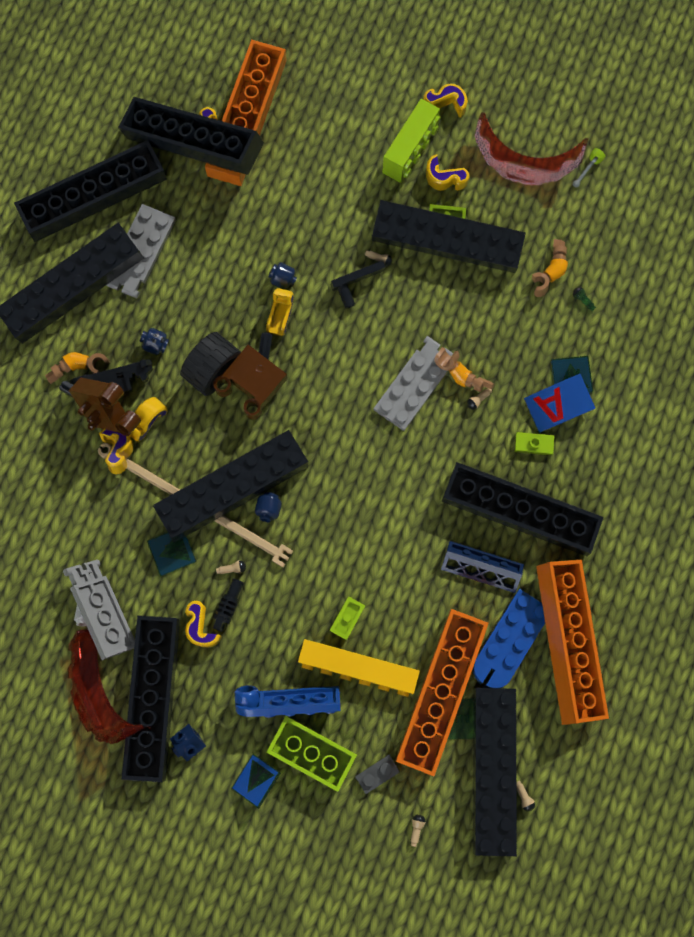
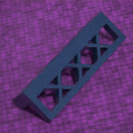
M449 541L441 570L516 593L523 574L524 564ZM448 559L456 560L459 565L456 567L447 565ZM470 565L475 566L478 571L471 573L467 571L466 567ZM490 571L495 573L496 577L490 579L484 573ZM508 577L515 579L514 585L506 584L503 579Z

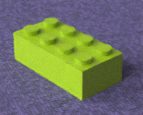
M420 99L384 155L383 174L399 183H402L404 178L407 179L409 177L412 165L418 163L421 151L427 149L431 135L435 136L439 129L438 123L441 119L439 116L440 108Z
M285 716L266 752L337 792L357 756L356 753L288 716Z

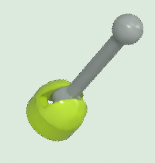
M598 148L592 150L589 156L591 162L579 178L573 181L574 187H579L580 181L593 164H600L605 159L606 155Z

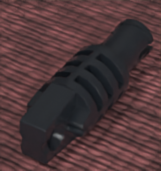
M235 578L232 579L228 592L222 596L213 617L216 619L213 626L214 630L222 632L225 625L230 624L239 603L237 598L244 582Z

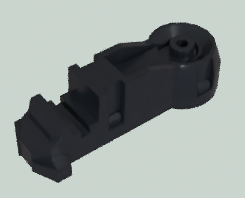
M145 359L133 364L80 377L106 383L114 382L123 389L125 394L133 392L131 380H135L134 376L138 379L141 378L143 383L148 382L149 375L153 370V364L151 360ZM80 377L73 378L68 382L74 385Z

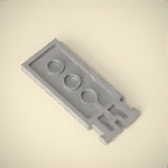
M142 204L127 235L144 259L106 286L119 291L122 285V293L137 299L140 294L137 290L141 282H146L176 222V218Z
M429 336L424 339L425 346L422 350L415 351L373 409L403 431L406 430L448 372V370H443L436 365L434 358L439 352L438 349L441 345ZM446 349V352L452 356L453 353Z
M97 559L83 563L82 566L76 565L63 570L65 576H69L73 585L70 588L98 653L101 659L105 660L134 649L135 639L107 577L101 574L99 569L100 561Z

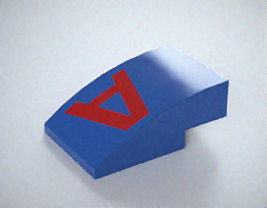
M581 374L524 398L539 433L595 409Z

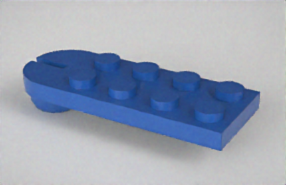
M521 589L516 592L476 658L473 674L479 685L484 682L490 670H493L492 676L483 688H502L510 682L545 624L542 603Z
M246 685L237 688L234 694L236 712L245 717L264 716L271 718L276 715H313L320 712L332 714L336 711H341L339 686L258 691L255 686Z

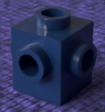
M190 724L170 738L174 745L171 748L178 758L182 756L186 761H189L206 747L200 735Z

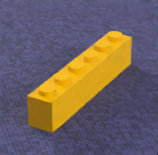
M304 639L298 663L302 664L301 668L313 671L314 667L321 669L320 673L332 676V673L340 674V679L351 681V678L358 679V684L369 687L371 683L376 684L378 689L387 692L390 689L398 690L397 694L409 697V694H414L420 670Z

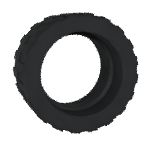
M212 332L203 338L189 353L182 365L180 375L204 396H208L215 392L214 380L218 376L223 375L241 351L218 332Z

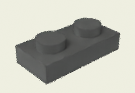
M387 755L355 777L365 794L400 773L390 755Z

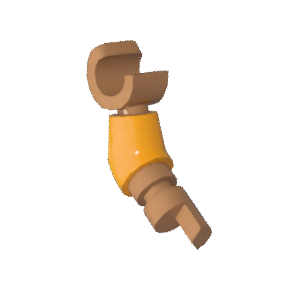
M554 239V256L545 271L532 275L534 283H543L542 286L536 287L534 291L536 297L544 296L548 292L549 282L552 283L559 279L567 270V247L562 240Z
M442 347L435 356L434 361L436 365L443 370H448L458 385L464 388L474 387V390L481 392L484 387L493 390L494 383L481 377L476 378L477 376L472 374V371L468 370L458 361L460 357L458 351H455L450 356L446 349Z
M71 352L63 356V359L59 361V365L55 364L52 366V371L46 374L45 377L52 384L64 376L63 373L65 371L68 373L71 370H87L89 368L94 374L99 373L95 369V363L103 360L106 364H109L110 360L101 353H95L89 358L88 355Z

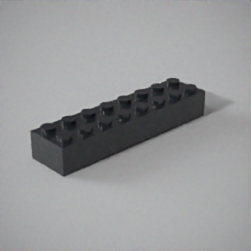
M133 97L118 126L119 130L128 140L138 143L148 140L152 147L249 175L264 144L255 130Z
M146 140L29 195L14 204L33 241L37 242L167 180L151 144Z
M380 200L372 241L516 273L526 232Z
M118 222L0 305V317L15 339L23 344L143 260L144 257Z
M287 430L159 501L153 507L173 543L304 471L308 468V460L291 432Z
M458 462L455 464L441 501L586 557L593 550L604 518Z
M137 615L121 780L166 781L180 619Z
M473 688V854L476 856L517 857L516 689Z

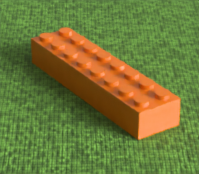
M251 39L223 115V122L255 130L260 136L287 61L286 49ZM209 163L205 165L207 177L242 187L246 174Z
M582 560L555 561L538 565L536 569L562 725L609 719Z
M454 609L449 611L396 756V762L435 776L486 633L488 622Z

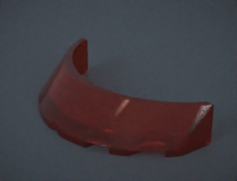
M481 112L478 118L474 135L486 163L489 166L491 165L502 177L512 182H520L523 185H541L562 179V177L572 172L582 163L589 139L584 138L573 149L557 156L546 158L525 156L511 150L496 137L484 112Z
M88 629L76 631L69 644L68 651L70 650L72 653L71 663L67 668L68 678L72 680L73 685L70 694L74 708L86 731H91L97 741H104L110 744L119 743L143 729V725H133L126 722L113 709L101 682L97 648Z

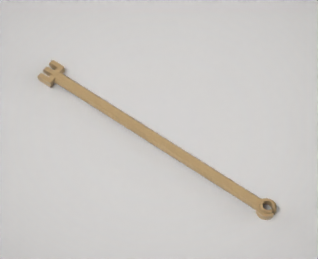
M103 443L100 446L102 448L107 447L109 450L107 453H102V449L98 448V454L101 458L106 459L112 446L108 443ZM126 458V469L170 495L180 490ZM226 516L215 520L218 524L274 556L272 562L283 568L285 564L279 561V559L282 558L286 561L289 559L288 556L283 554L284 551L288 554L293 553V550L281 544L278 548Z

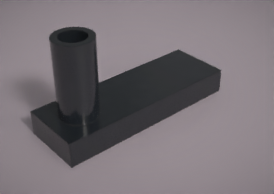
M380 261L331 281V288L333 291L338 290L345 309L356 305L348 285L383 272L386 268L383 261Z

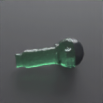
M577 287L573 290V297L575 299L581 300L591 311L596 308L594 303L586 296L584 288Z

